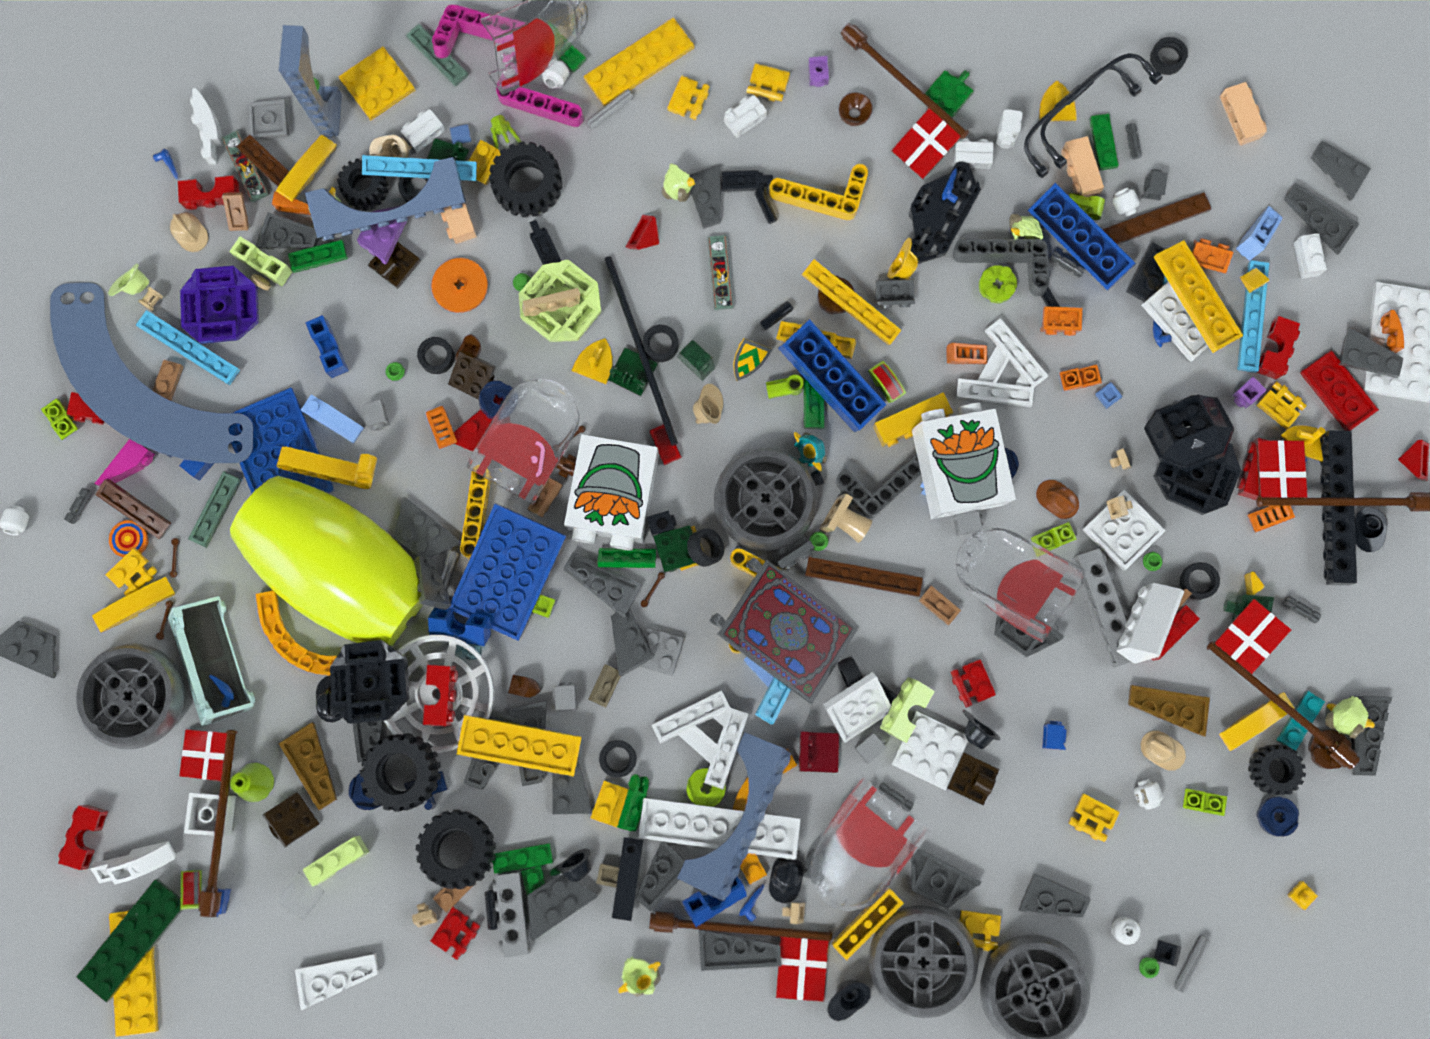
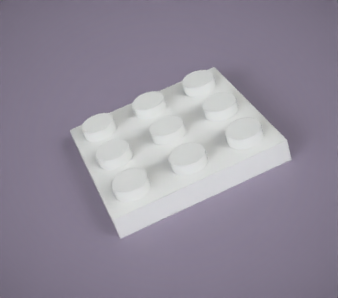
M1123 490L1116 497L1124 496L1125 502H1132L1133 508L1128 509L1129 515L1111 520L1108 506H1106L1082 530L1125 571L1165 530Z
M873 672L823 704L844 743L884 718L891 708L884 690Z
M915 711L911 723L916 725L907 743L901 742L891 765L946 791L967 745V738L965 734Z

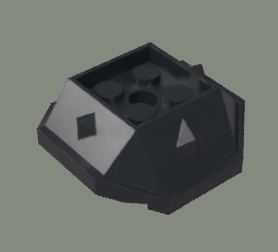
M1197 394L1174 401L1172 404L1156 410L1145 425L1144 431L1159 461L1188 472L1224 457L1234 432V426L1218 397Z
M1229 443L1224 457L1193 469L1199 473V478L1193 476V470L1185 472L1179 469V467L1171 466L1159 461L1153 477L1166 500L1204 515L1228 505L1241 468L1234 453L1233 444Z
M384 640L344 644L340 650L341 652L330 666L332 707L348 724L389 720L410 699L408 659ZM371 678H373L374 683L373 686L370 688L369 681Z

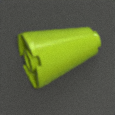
M249 763L232 777L230 785L232 790L243 800L259 802L269 796L274 787V776L272 771L265 765Z

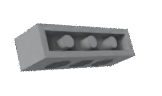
M522 871L498 874L495 876V880H493V890L497 892L498 900H495V909L500 915V920H497L498 932L502 933V940L499 942L500 952L504 953V958L527 955L531 950ZM505 889L513 891L512 899L505 898ZM508 909L515 911V919L511 920L506 916ZM514 929L518 932L516 940H512L509 937V930Z

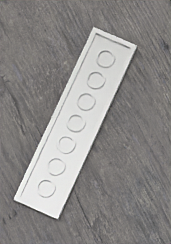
M644 798L638 838L717 849L733 834L743 817L744 811ZM765 814L764 819L756 830V837L751 841L748 853L796 859L801 819Z

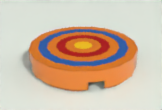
M132 520L119 522L112 528L109 534L110 548L120 557L126 556L133 548H136L142 554L148 546V532Z

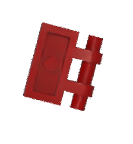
M981 659L963 666L964 675L960 676L957 669L950 672L953 677V685L956 684L959 691V699L963 701L966 708L973 705L970 700L973 696L977 703L996 696ZM968 680L971 687L969 692H967L963 681Z
M453 906L430 942L445 952H448L452 946L455 951L451 956L458 960L467 951L466 947L471 939H475L480 924L474 921L471 927L467 926L466 923L470 917ZM463 931L465 936L461 942H458L455 939Z

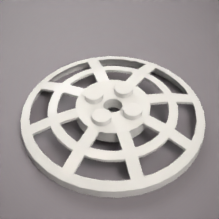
M446 635L419 637L408 642L398 650L402 655L411 650L417 659L408 667V678L419 665L425 673L418 682L409 680V688L415 690L416 702L409 706L405 703L401 710L384 722L393 735L403 734L394 722L406 717L415 728L422 731L421 738H423L425 743L428 741L430 734L443 735L454 732L457 743L430 748L433 752L436 751L437 753L452 751L458 748L463 718L458 722L455 716L452 726L435 729L433 728L434 725H422L411 714L418 709L424 712V705H434L439 701L434 696V691L437 687L426 685L427 665H429L427 661L445 659L444 666H452L453 662H455L466 671L467 674L459 679L457 678V682L454 683L456 701L453 702L454 711L460 704L470 707L466 715H473L476 709L485 713L483 718L489 719L494 703L492 674L483 657L465 641ZM431 641L449 642L447 653H431L423 655L418 645ZM460 645L471 652L481 665L471 670L463 660L455 656L456 646ZM484 672L489 684L488 705L478 702L479 688L476 677ZM469 681L472 683L473 699L462 696V685Z

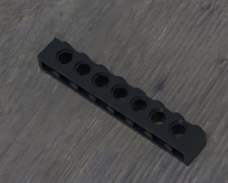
M1328 430L1320 437L1323 461H1320L1322 466L1320 482L1323 485L1321 498H1354L1352 431ZM1333 447L1338 451V455L1333 453ZM1333 466L1337 467L1338 474L1333 471ZM1334 485L1339 488V493L1334 490ZM1324 506V511L1322 512V522L1324 523L1322 539L1325 542L1323 559L1326 568L1323 575L1326 585L1350 586L1357 584L1354 506H1339V512L1335 510L1334 506ZM1335 523L1340 525V531L1335 528ZM1336 541L1340 543L1341 550L1336 548ZM1337 560L1342 565L1341 569H1339L1336 565Z

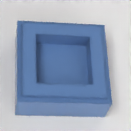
M468 124L450 128L453 144L456 142L462 144L472 142Z
M1112 382L1095 394L1106 409L1123 397Z

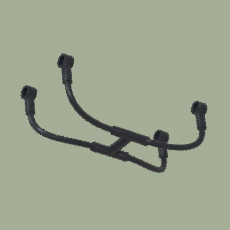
M1128 53L1115 58L1107 65L1095 71L1081 85L1076 86L1033 126L1025 138L1024 150L1029 158L1028 161L1036 169V174L1040 178H1044L1049 171L1030 153L1029 141L1034 132L1042 125L1040 131L1041 140L1046 147V151L1054 160L1055 166L1062 169L1067 164V160L1062 155H1059L1055 148L1048 143L1045 136L1046 127L1057 113L1077 99L1105 71L1114 70L1119 73L1121 79L1129 88V93L1134 97L1142 91L1141 87L1134 83L1127 73L1125 74L1123 70L1115 66L1116 63L1128 58L1138 60L1149 75V80L1154 85H1157L1163 79L1161 73L1155 71L1151 64L1140 55Z

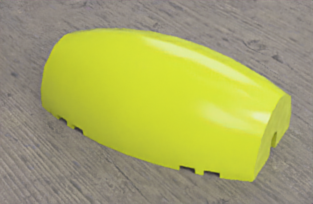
M281 476L270 478L245 501L230 527V536L243 557L277 595L316 624L355 643L384 640L393 646L407 628V621L412 616L415 617L423 607V604L419 603L421 592L418 591V585L420 580L416 576L415 564L411 556L390 534L369 517L346 502L320 489Z

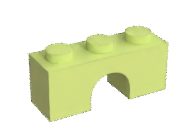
M242 237L238 238L229 251L237 260L282 287L292 273V270L285 263L272 255H266Z
M907 677L901 686L897 698L893 700L888 714L883 718L880 729L896 739L907 743L916 727L908 719L909 709L914 705L926 708L935 691L918 680Z
M355 836L302 870L312 887L317 886L335 875L342 868L354 863L370 852L361 837Z

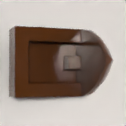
M473 334L464 337L455 355L456 360L461 350L476 357L479 356L481 344Z
M513 674L508 691L509 694L531 698L541 692L539 684L534 679Z

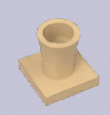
M844 494L836 498L819 530L824 533L832 532L837 526L859 543L870 529L872 520L849 510L847 507L853 497Z

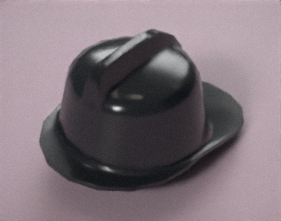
M1366 507L1360 510L1356 516V545L1365 552L1380 550L1386 539L1388 520L1379 509Z
M327 676L317 685L316 710L322 720L333 723L341 720L343 717L332 707L331 677Z
M962 710L969 719L965 728L967 741L980 749H984L993 740H1000L999 735L995 731L981 723L968 711Z
M581 849L573 853L565 861L551 869L549 875H564L569 881H580L591 871V863L588 858L591 853L590 849Z
M779 857L773 864L769 881V892L777 902H792L800 892L803 866L797 858Z
M857 980L843 981L839 984L836 994L829 1001L827 1007L829 1017L835 1021H843L851 1017L869 1002L871 998L870 988L865 983L858 982Z

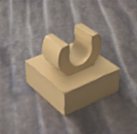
M1124 448L1116 451L1117 458L1109 460L1113 468L1121 465L1123 470L1132 468Z
M1124 496L1106 501L1111 520L1129 515L1128 509L1133 508L1132 502H1125Z
M425 902L417 905L418 913L412 915L413 923L417 927L438 922L436 913L431 909L429 910Z
M793 902L791 907H783L782 916L790 917L791 924L804 923L805 903Z

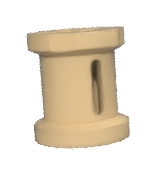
M148 287V292L138 302L153 312L155 304L164 296Z

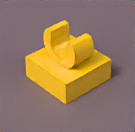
M1300 881L1287 895L1302 910H1306L1318 897L1303 881Z

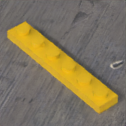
M815 259L811 261L801 274L888 346L891 345L901 332L899 327Z

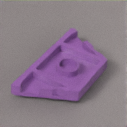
M400 206L391 207V208H386V209H381V210H376V211H371V212H384V211H389V210H392V209H396V208H398V207H400ZM396 220L391 221L389 226L380 228L378 225L371 226V230L360 232L357 242L362 248L367 249L370 254L377 256L383 264H387L407 221L397 223Z

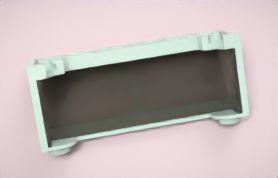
M219 596L174 607L168 616L201 727L251 710L254 706L253 703H255L253 692H249L245 688L223 618L224 612L227 611L224 601L220 600ZM210 675L220 679L231 688L234 699L231 700L229 707L221 705L224 695L209 677Z

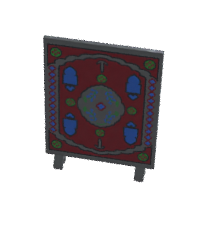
M752 558L747 562L746 566L750 570L757 572L756 576L727 620L716 613L710 618V622L721 628L717 633L719 637L808 703L812 704L858 628L766 560L761 565L757 559Z

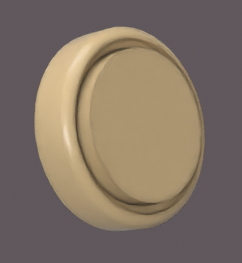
M252 274L250 280L261 289L268 291L271 288V284L264 277L257 274Z

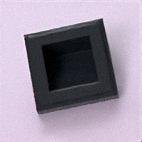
M1158 940L1154 959L1177 966L1181 946Z

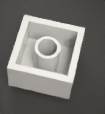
M189 793L184 833L214 836L219 794ZM228 795L223 837L231 836L235 795Z

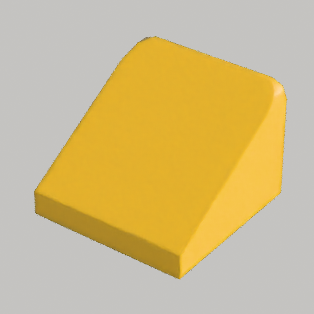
M1257 268L1240 277L1249 293L1270 281Z
M1252 571L1244 575L1247 597L1256 594L1265 587L1255 572Z

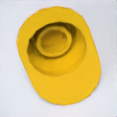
M911 238L906 239L897 257L891 264L887 274L889 279L895 276L901 279H909L916 270L918 261L917 257L910 251L912 245Z

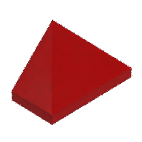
M642 215L625 247L640 250L658 245L659 237L656 218L654 216Z
M1417 440L1398 460L1417 478L1428 481L1429 443L1424 440Z

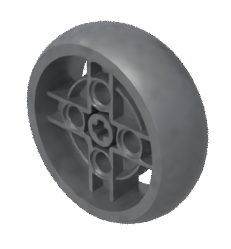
M772 448L753 449L734 458L721 472L714 490V508L720 525L733 540L755 550H777L791 545L808 530L816 514L817 490L807 468L794 456ZM758 463H772L782 466L784 469L779 474L770 471L753 473L748 467ZM732 480L739 486L737 494L739 512L733 517L730 515L727 504L728 490ZM753 481L758 487L755 490H750L747 484ZM798 481L804 494V506L799 519L792 513L794 506L792 487ZM781 482L785 488L780 491L776 490L774 484ZM762 496H769V503H762ZM749 508H754L757 514L754 517H750L746 511ZM782 509L784 516L776 517L774 510ZM752 525L762 528L778 526L784 533L763 537L746 531Z
M144 644L119 645L98 655L83 672L76 691L77 712L85 729L101 743L123 750L143 748L166 736L177 723L185 701L184 681L176 664L160 650ZM132 657L148 660V663L142 669L128 667L120 670L115 666L116 663ZM146 677L148 679V683L144 687L142 685V680ZM119 678L120 685L116 688L115 681ZM162 680H164L166 688V699L163 710L159 708L161 702V689L159 683ZM101 683L103 685L100 694L102 710L99 712L97 707V692L99 685ZM144 705L147 706L146 714L142 713V707ZM118 706L120 711L119 714L116 716L114 714V709ZM142 723L147 728L144 732L133 736H124L113 732L120 724L133 726Z
M912 906L894 913L876 931L869 949V971L878 993L894 1009L912 1017L933 1018L951 1012L968 997L977 978L978 954L969 931L952 914L932 906ZM914 922V932L903 937L895 949H884L888 939L898 928L907 923ZM934 922L947 928L956 937L963 953L952 952L947 942L939 935L933 933ZM927 936L929 943L925 946L918 943L919 937ZM902 955L908 957V963L906 965L898 964V957ZM923 956L929 961L925 963L926 966H921V963L918 962ZM947 958L949 960L948 966L940 967L938 965L939 959ZM884 970L895 971L901 983L913 990V1000L903 997L893 989L885 976ZM951 974H962L958 984L948 995L939 1000L932 1001V991L941 988L949 980ZM924 977L929 982L927 986L920 987L917 984L918 979Z
M1023 935L1003 943L988 958L981 975L980 996L988 1020L1007 1039H1067L1080 1027L1086 1016L1090 1001V987L1084 967L1067 946L1047 936ZM1027 950L1047 951L1058 957L1064 964L1054 968L1044 961L1031 960ZM1009 960L1013 969L1006 978L1004 993L995 996L998 975L1002 967ZM1024 967H1029V975L1026 977H1022V969ZM1052 977H1056L1057 984L1054 987H1049V980ZM1034 986L1039 989L1037 995L1031 993ZM1073 986V998L1070 1008L1060 1021L1057 1013L1064 1003L1065 989ZM1018 994L1021 996V1001L1015 1005L1012 1003V998ZM1047 1005V1013L1040 1015V1007ZM1016 1014L1023 1020L1038 1022L1042 1031L1029 1032L1018 1029L1005 1018Z

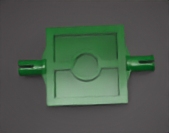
M944 70L924 94L953 118L974 93V90L964 83L970 76V73L964 70L957 78Z

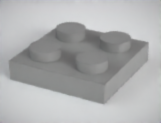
M284 99L247 103L249 133L255 140L289 137L287 109Z
M646 627L644 637L654 658L640 666L673 676L684 638Z

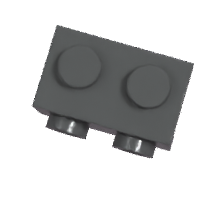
M914 279L875 280L876 304L880 305V308H891L892 305L910 307V304H915Z
M803 535L791 545L773 553L771 557L781 571L784 569L788 571L796 566L795 562L801 558L805 560L813 554L814 546Z

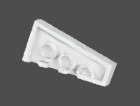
M376 953L296 969L301 1010L308 1008L379 974Z

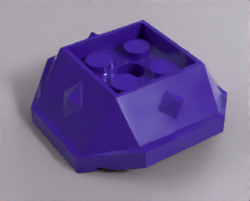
M234 266L195 269L190 279L180 290L181 327L200 344L239 341L259 323L258 288ZM224 305L223 309L218 311V307Z

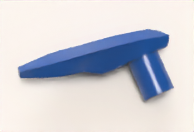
M163 148L160 153L153 155L155 162L164 160L176 180L179 179L168 150Z
M956 168L951 173L942 193V200L947 198L953 203L958 199V196L951 192L956 178Z
M1153 320V336L1155 342L1161 348L1163 343L1171 342L1172 337L1171 335L1163 336L1162 329Z
M210 675L209 677L224 695L221 705L229 707L231 700L234 699L231 688L220 679Z
M763 884L745 902L740 910L739 915H745L750 922L756 919V915L751 909L764 889Z

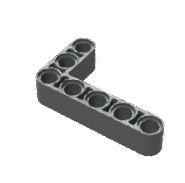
M960 239L955 244L953 258L960 263H1027L1030 293L1034 296H1042L1046 292L1050 282L1048 249L1046 242L1042 239Z
M917 454L873 495L853 473L847 470L841 471L838 474L836 485L843 494L853 497L851 502L865 517L874 518L921 475ZM908 467H916L918 473L911 474L908 471ZM846 476L849 478L850 483L844 485L841 483L840 478ZM901 479L904 482V486H896L894 480ZM860 490L863 493V497L860 499L855 498L853 492ZM882 491L888 492L890 499H882L880 493ZM873 504L876 507V511L871 513L867 510L866 506Z

